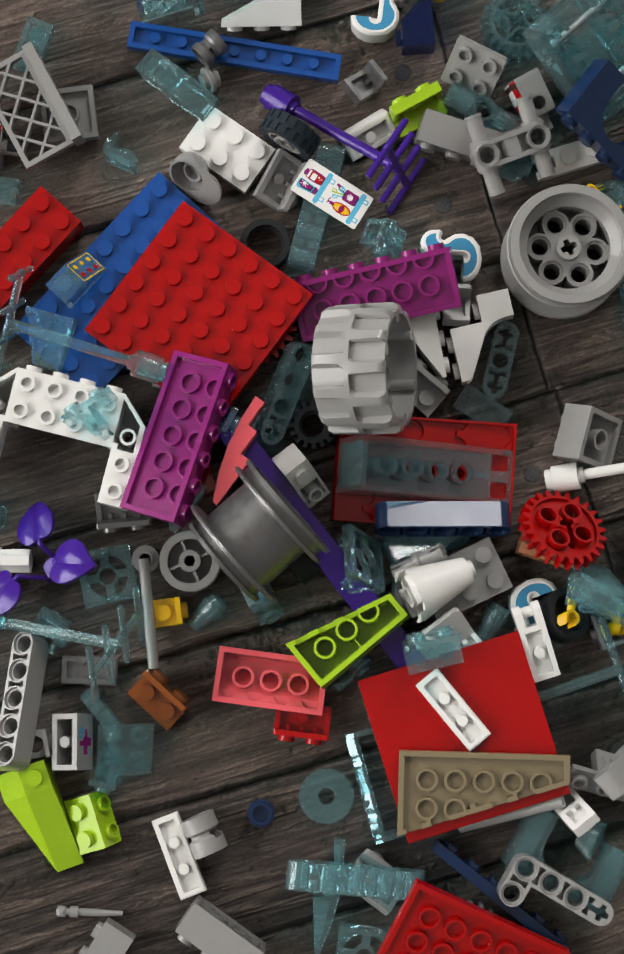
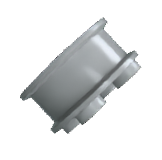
M190 530L179 532L170 537L160 552L159 565L163 577L171 586L182 591L197 592L209 587L216 580L221 570L220 566L213 560ZM190 556L195 558L193 566H187L186 559Z

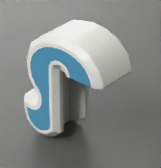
M379 0L378 18L351 15V31L358 39L364 42L380 43L389 40L398 29L399 10L397 7L402 8L404 0Z
M441 230L427 231L421 238L420 252H428L427 246L442 242L444 243V248L451 246L452 259L462 260L461 284H470L476 278L482 261L480 246L474 238L466 234H454L446 240H442L443 233Z
M543 578L523 581L515 586L508 596V608L510 610V608L519 606V608L529 606L532 598L557 590L552 582ZM533 616L524 619L526 626L535 623Z

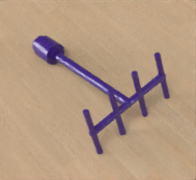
M268 84L261 93L260 103L264 105L265 109L276 108L288 112L374 160L366 173L367 178L371 179L380 165L386 167L373 186L375 191H379L391 171L395 172V177L380 198L382 203H386L398 183L401 182L403 187L386 211L390 215L393 214L427 162V159L422 157L407 178L405 173L421 150V146L416 144L401 166L399 159L415 137V134L411 131L396 153L392 149L409 122L406 118L401 120L380 152L301 107L299 96L279 85Z

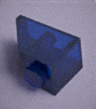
M418 0L401 20L400 29L395 31L396 47H401L402 56L431 54L434 52L435 37L431 0Z

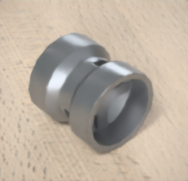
M210 29L204 35V39L201 42H196L191 47V50L205 67L210 68L215 63V58L219 55H224L229 48L224 40L214 30Z

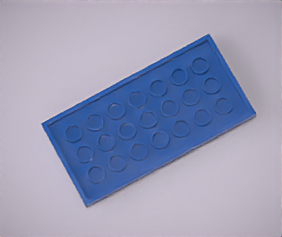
M158 172L84 251L83 254L85 255L77 259L13 327V330L60 373L69 375V380L79 382L80 378L96 382V387L106 389V386L110 385L129 363L89 335L84 329L183 201L216 225L218 224L165 176ZM96 264L99 268L96 269L92 265ZM90 268L93 272L89 273L86 269ZM101 270L100 272H98L97 274H95V275L92 276L91 278L87 279L88 277H90L91 275H93V274L96 273L97 271ZM84 272L86 276L83 277L80 273Z

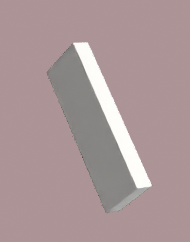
M437 667L415 685L469 752L491 735V732Z
M175 811L152 820V825L180 900L206 891L207 886L198 862L194 859L189 847V838L185 837L180 825L182 820L179 812Z

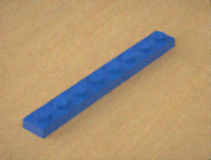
M131 20L127 49L199 61L193 54L191 47L196 42H201L206 32ZM219 35L227 44L229 50L224 55L217 56L214 64L338 84L342 61L341 54Z

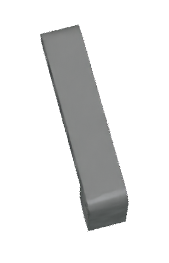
M27 631L18 633L12 643L0 714V771H23L29 766L32 757L49 645L44 638Z

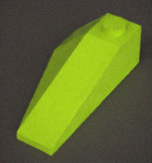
M49 757L29 764L23 771H9L0 774V791L4 803L55 870L60 872L84 863L56 777L52 771Z

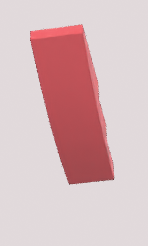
M256 396L240 419L227 446L218 473L213 497V504L217 507L221 505L240 479L235 471V467L239 466L243 471L248 467L245 462L248 459L243 454L258 435L257 431L250 426L265 407V403Z

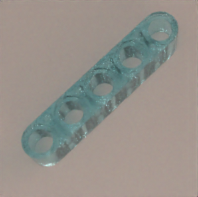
M321 141L314 161L340 176L346 147ZM306 199L303 200L286 266L313 273L329 214Z
M288 859L285 889L299 892L405 900L415 879L418 878L424 881L425 871L413 868Z

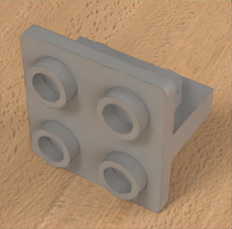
M459 35L442 73L441 80L484 102H488L508 64V58L463 35Z

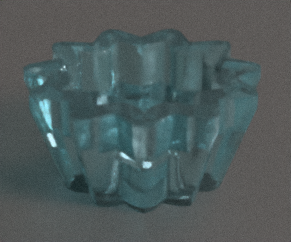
M598 822L581 837L576 838L575 846L586 859L590 860L598 849L607 829L606 823Z

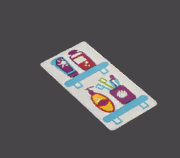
M312 159L308 160L291 187V191L352 229L356 228L373 201V197Z

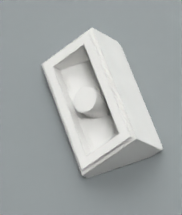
M380 109L344 130V132L376 149L389 140L396 128L388 111ZM341 142L353 162L364 156Z

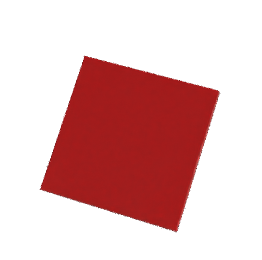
M518 631L357 681L397 809L399 749L469 751L415 686L436 667L491 732V735L470 752L557 754ZM568 785L540 794L520 798L517 801L497 805L493 808L451 821L448 820L434 824L431 827L411 831L405 835L408 844L557 798L569 794L570 791Z

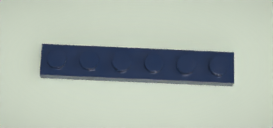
M437 839L431 846L435 854L526 928L568 947L570 952L572 951L568 944H566L569 939L559 930L555 929L552 932L544 925L547 921L537 912L533 911L529 914L522 908L525 905L524 902L516 907L506 906L497 894L498 881L491 875L487 879L479 873L481 867L469 857L466 861L457 855L459 849L448 840L442 843ZM504 893V897L508 899H512L516 896L513 893H511L508 897Z

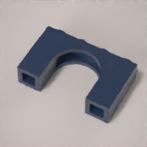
M595 59L555 111L562 117L560 121L579 135L578 140L586 147L594 150L596 159L602 164L608 165L613 170L612 175L618 181L624 183V140L615 144L608 138L603 127L604 109L608 101L624 82V75L610 60Z

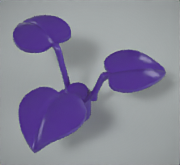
M43 502L33 504L23 515L17 528V536L19 541L28 547L33 546L37 542L38 546L51 557L44 564L46 575L17 574L13 577L9 571H1L0 616L9 613L15 608L21 598L22 588L17 581L42 580L50 583L53 580L57 584L68 585L97 567L86 546L77 539H70L62 543L57 549L56 554L43 543L42 539L48 538L53 533L55 523L51 509Z

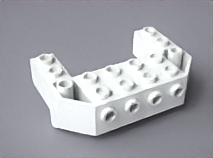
M27 365L26 369L17 367L0 377V457L9 426L18 428L21 425L105 446L111 451L97 502L102 505L122 509L119 506L147 429L126 394L122 393L123 389L112 385H107L106 389L96 387V382L80 378L79 382L69 380V375L60 372H53L52 376L43 374L42 368Z

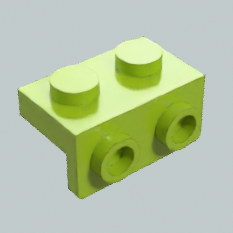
M438 81L432 84L426 82L417 87L412 95L408 97L402 95L392 101L389 115L395 128H397L403 118L409 120L400 134L401 138L406 137L410 131L415 132L418 130L422 114L426 108L447 114V109L441 100L442 88Z
M105 788L64 801L80 855L105 849L121 841L119 827Z

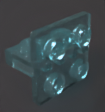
M101 386L88 394L89 399L81 404L74 402L63 410L65 414L61 415L60 419L70 428L84 422L91 434L93 433L95 437L99 435L106 440L114 435L100 410L119 398L109 386L105 389Z

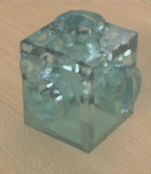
M367 218L359 244L372 251L371 254L377 258L387 255L399 257L407 232L398 227L399 223L389 218Z

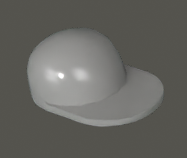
M188 151L179 154L172 161L169 167V174L174 184L197 202L205 205L216 204L221 199V185L209 173L208 164L201 155Z

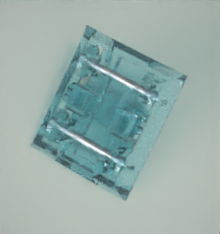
M558 0L521 33L564 98L595 59L610 60L624 75V0ZM624 82L608 101L603 113V124L624 108Z

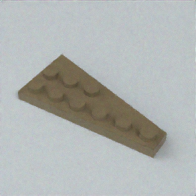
M399 749L397 837L421 828L431 827L434 824L448 820L451 821L493 808L497 805L510 803L520 798L569 785L570 755Z

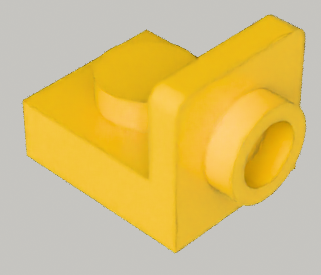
M182 597L153 600L156 628L185 624L184 618H189L187 601L182 602Z

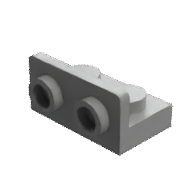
M417 357V394L414 408L428 418L449 394L450 390L447 388L449 384L438 374L433 376L426 370L428 366Z

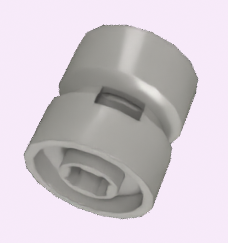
M213 808L180 822L185 837L192 840L189 847L195 860L211 855L228 846L223 831L216 828L219 821Z

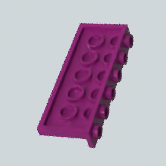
M442 242L427 246L428 252L418 254L417 249L401 252L402 258L391 260L390 255L374 258L375 264L368 266L364 265V261L349 264V270L338 272L336 267L321 271L322 276L313 279L311 273L295 277L298 284L314 295L297 319L302 342L314 339L315 327L320 320L321 313L326 308L336 305L395 302L401 306L403 311L407 312L409 318L463 306L451 255V246L444 248V243Z
M174 350L119 507L173 523L181 528L185 527L186 522L189 521L192 515L191 505L195 495L201 489V478L204 469L210 463V452L213 443L219 437V426L222 417L228 411L229 396L237 385V371L229 363Z

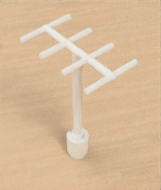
M577 462L554 465L550 469L544 470L546 488L548 491L554 492L581 489V483H586L587 479L624 474V462L584 469L583 466L578 467Z

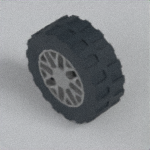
M276 108L269 110L259 127L263 136L272 144L301 160L308 161L321 142L319 135L306 123L290 113Z

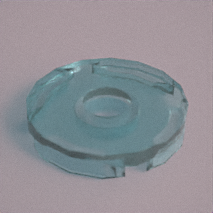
M320 768L312 771L304 778L300 786L299 802L302 811L309 819L323 824L338 822L349 813L353 804L354 792L350 781L343 773L333 768ZM324 788H329L334 792V799L328 804L322 803L318 798L320 790Z

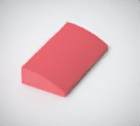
M227 646L219 647L212 701L322 716L326 688L322 689L295 656Z

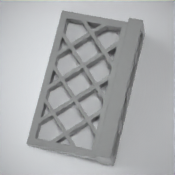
M31 41L21 46L23 50L0 62V76L4 77L0 88V106L3 96L16 100L12 114L4 112L0 108V121L28 171L75 144L78 147L87 142L39 52ZM23 59L26 65L24 76L20 77L10 74L13 64ZM30 74L34 80L28 79ZM9 78L22 82L18 96L5 92ZM27 83L38 87L39 91L36 101L23 97ZM42 96L46 103L41 102ZM21 101L34 105L30 119L18 116ZM39 106L50 109L51 117L48 124L36 121ZM6 117L11 118L10 123H8ZM16 120L29 123L25 137L14 134L13 128ZM55 120H56L58 126H54V121H55ZM34 125L47 128L43 142L30 139ZM52 130L62 132L66 141L57 146L48 144ZM18 140L23 141L22 147H21V145H20V143H19ZM28 143L42 146L39 156L29 161L25 154Z

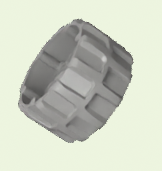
M395 302L347 304L326 308L321 313L320 320L315 327L311 354L313 395L321 422L328 426V431L336 435L400 433L403 431L404 426L409 425L417 394L416 344L407 312L403 311L401 306Z

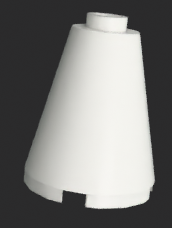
M463 557L401 569L395 573V583L401 582L402 589L398 590L399 596L412 618L418 616L416 622L420 623L426 621L474 583L476 570L470 560L466 561Z

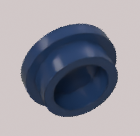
M257 799L249 805L247 816L254 826L265 827L273 821L275 809L268 800Z

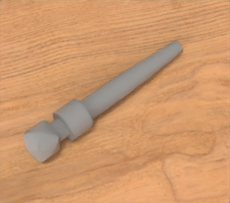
M59 905L56 909L57 917L69 915V917L78 918V916H123V911L79 908V906L67 908L66 906Z

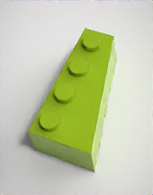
M389 593L350 614L286 643V646L322 689H325L407 621L409 615Z

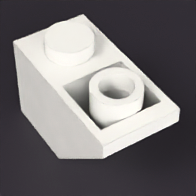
M294 443L271 459L309 509L330 493L308 459Z

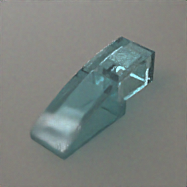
M153 48L148 51L135 67L143 80L160 90L166 98L202 122L220 102L217 97L198 81Z

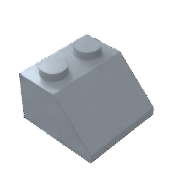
M566 403L552 455L569 463L577 462L578 465L588 468L611 465L623 420L593 406Z

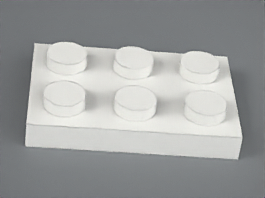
M211 104L179 146L183 153L190 151L201 155L206 160L211 172L245 195L276 152L275 148Z

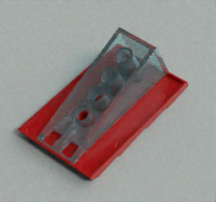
M412 417L409 425L404 426L403 431L398 434L336 435L330 521L375 524L374 506L383 501H503L509 504L511 525L517 424Z

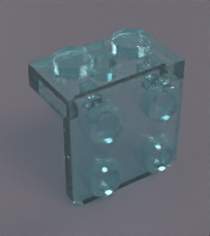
M450 625L434 628V633L428 635L423 634L422 631L407 634V640L401 641L409 675L464 662L459 639H462L461 633L456 628L450 627Z

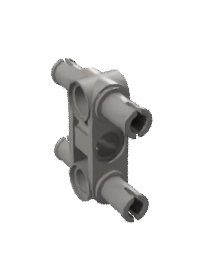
M532 94L515 99L522 119L521 126L493 137L487 136L481 113L464 118L472 140L469 146L471 150L470 159L476 166L477 172L483 174L489 197L506 192L498 171L500 165L524 156H533L540 179L556 173L549 154L551 149V132L545 126L544 120L538 117ZM534 129H537L540 133V140L536 144L531 141L530 137ZM486 147L490 152V158L484 163L480 159V151Z

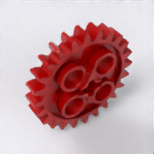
M545 490L543 495L536 493L534 498L530 497L520 511L521 515L518 518V522L521 525L518 531L524 533L521 540L530 542L527 550L535 549L537 551L535 558L545 557L544 564L547 565L550 561H553L555 569H558L560 564L564 565L566 571H569L572 565L577 571L580 570L582 565L588 568L591 562L594 563L605 548L603 545L607 538L603 535L606 529L599 527L603 520L595 519L594 516L597 511H588L589 503L581 505L578 496L572 500L570 499L569 492H566L563 497L559 491H555L551 495L548 490Z

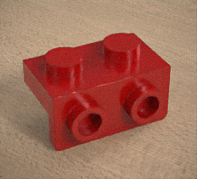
M323 705L322 716L276 710L273 734L278 735V740L294 742L295 737L305 738L306 744L322 745V741H328L332 706Z

